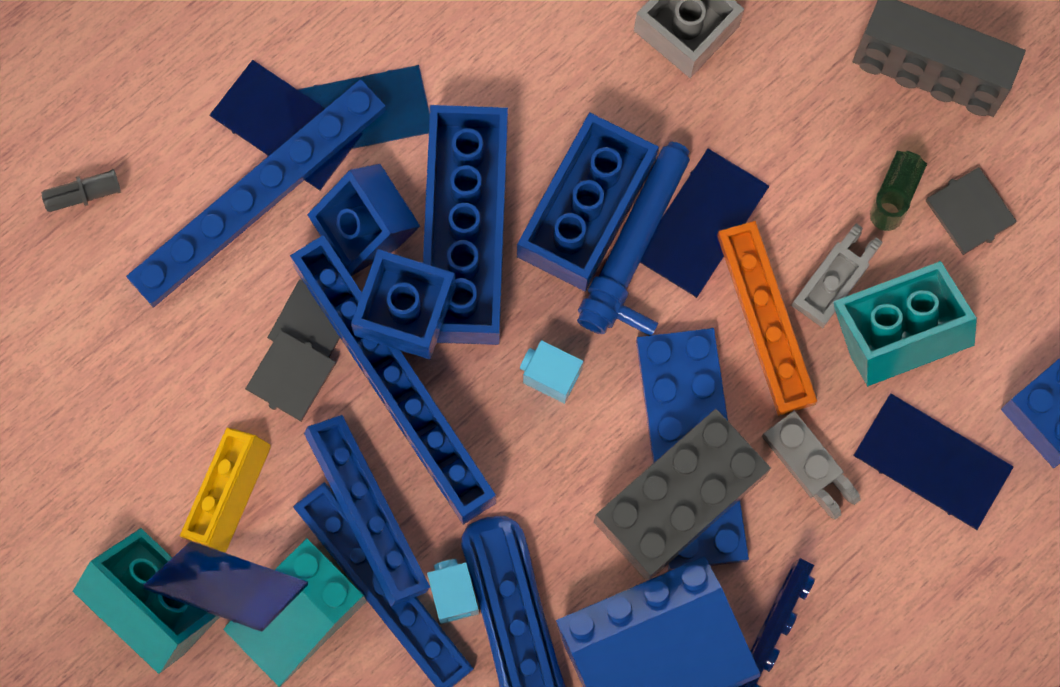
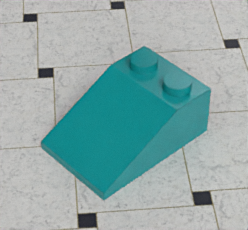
M306 538L272 572L223 630L278 687H281L367 601L364 595Z

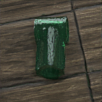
M896 151L870 209V219L874 226L880 230H895L903 222L927 166V163L922 160L920 155L910 151ZM890 203L898 209V212L890 213L882 207V204Z

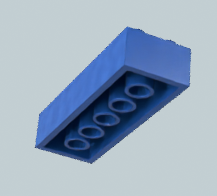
M430 105L423 263L455 273L456 287L436 343L500 344L508 108Z

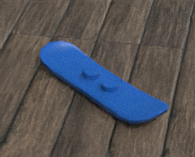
M507 516L484 517L469 524L462 534L461 547L488 635L499 686L565 687L547 627L524 531L516 521Z

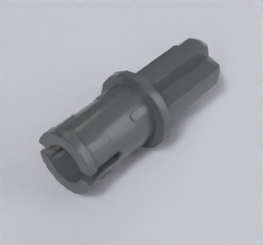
M112 169L84 179H80V176H77V181L43 190L41 196L45 209L48 212H52L80 203H84L87 206V201L121 193L115 170Z

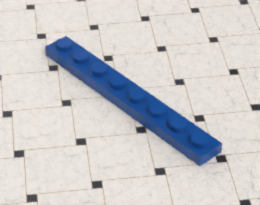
M361 79L131 271L126 276L127 279L154 308L387 111L386 105Z

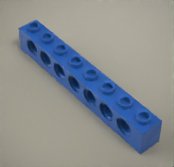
M320 236L291 254L290 257L294 269L463 525L495 505L496 494L402 352L398 349L354 336L351 322L362 292L325 236Z

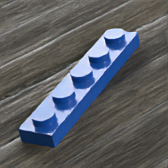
M343 415L308 426L304 435L390 606H395L425 594L430 585Z

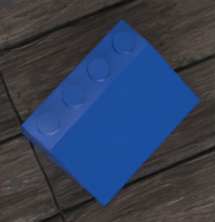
M705 556L556 620L563 645L583 687H738L761 677L725 593Z

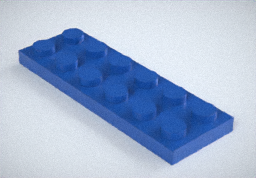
M714 328L636 338L654 463L713 410L717 409L727 421L728 417ZM740 500L667 565L668 571L704 556L710 566L747 562L749 557Z

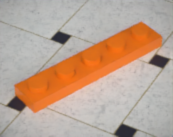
M756 221L718 231L717 237L778 416L816 405L817 399Z

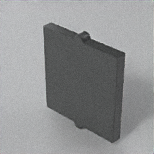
M979 167L958 180L951 179L948 182V186L926 199L927 204L962 255H965L984 242L992 243L997 234L1017 222Z
M300 279L267 337L274 342L281 330L304 344L310 342L314 350L330 358L340 339L312 294Z
M280 330L245 389L268 402L272 410L278 408L302 422L336 362L314 350L310 342L304 344Z

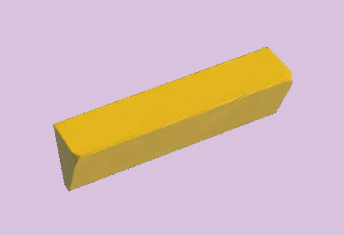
M226 427L179 535L181 538L220 553L227 551L271 446L269 443L256 435Z

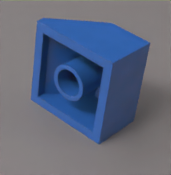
M381 164L349 170L307 214L320 236H325L351 276L373 263L377 249L389 253L395 251L420 227V224Z

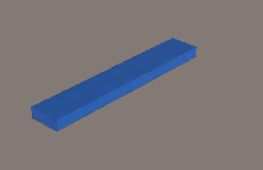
M325 482L293 506L295 511L356 588L364 595L368 603L435 687H454L474 671V668L417 597L395 606H390L334 493Z

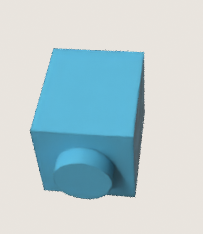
M541 340L536 350L529 348L521 363L520 369L525 371L523 374V384L565 404L582 372L584 361Z
M451 559L433 565L435 571L428 572L427 575L440 625L478 615L479 609L467 563L458 564L457 559Z

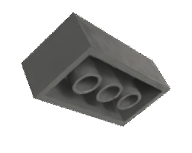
M878 0L852 62L858 64L867 73L874 75L881 73L894 78L903 87H917L930 92L931 96L939 101H953L966 106L967 110L975 115L994 117L1011 91L1026 50L901 1Z
M715 409L595 515L594 523L642 577L648 581L767 476L771 467L724 416Z

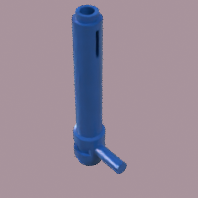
M669 142L668 146H663L600 275L593 278L588 288L589 297L584 298L578 308L580 315L577 322L594 333L605 334L608 328L613 327L616 319L649 336L653 335L657 328L658 322L624 306V303L628 297L627 288L690 161L688 157L689 150L682 144Z

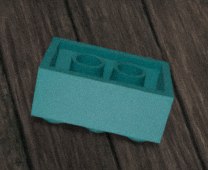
M941 261L834 301V309L850 357L867 387L975 346L977 317Z
M142 528L91 560L72 591L158 674L184 656L227 609Z

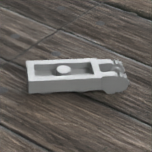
M857 223L843 241L835 245L791 305L822 328H824L835 313L834 301L844 298L850 293L869 267V261L883 243L875 237L866 246L865 252L861 257L850 251V246L862 234L863 228Z
M795 410L763 433L762 437L809 497H814L828 516L837 519L842 515L837 502L833 500L829 493L823 490L832 482L851 504L855 505L861 500L853 484L842 475L844 473Z

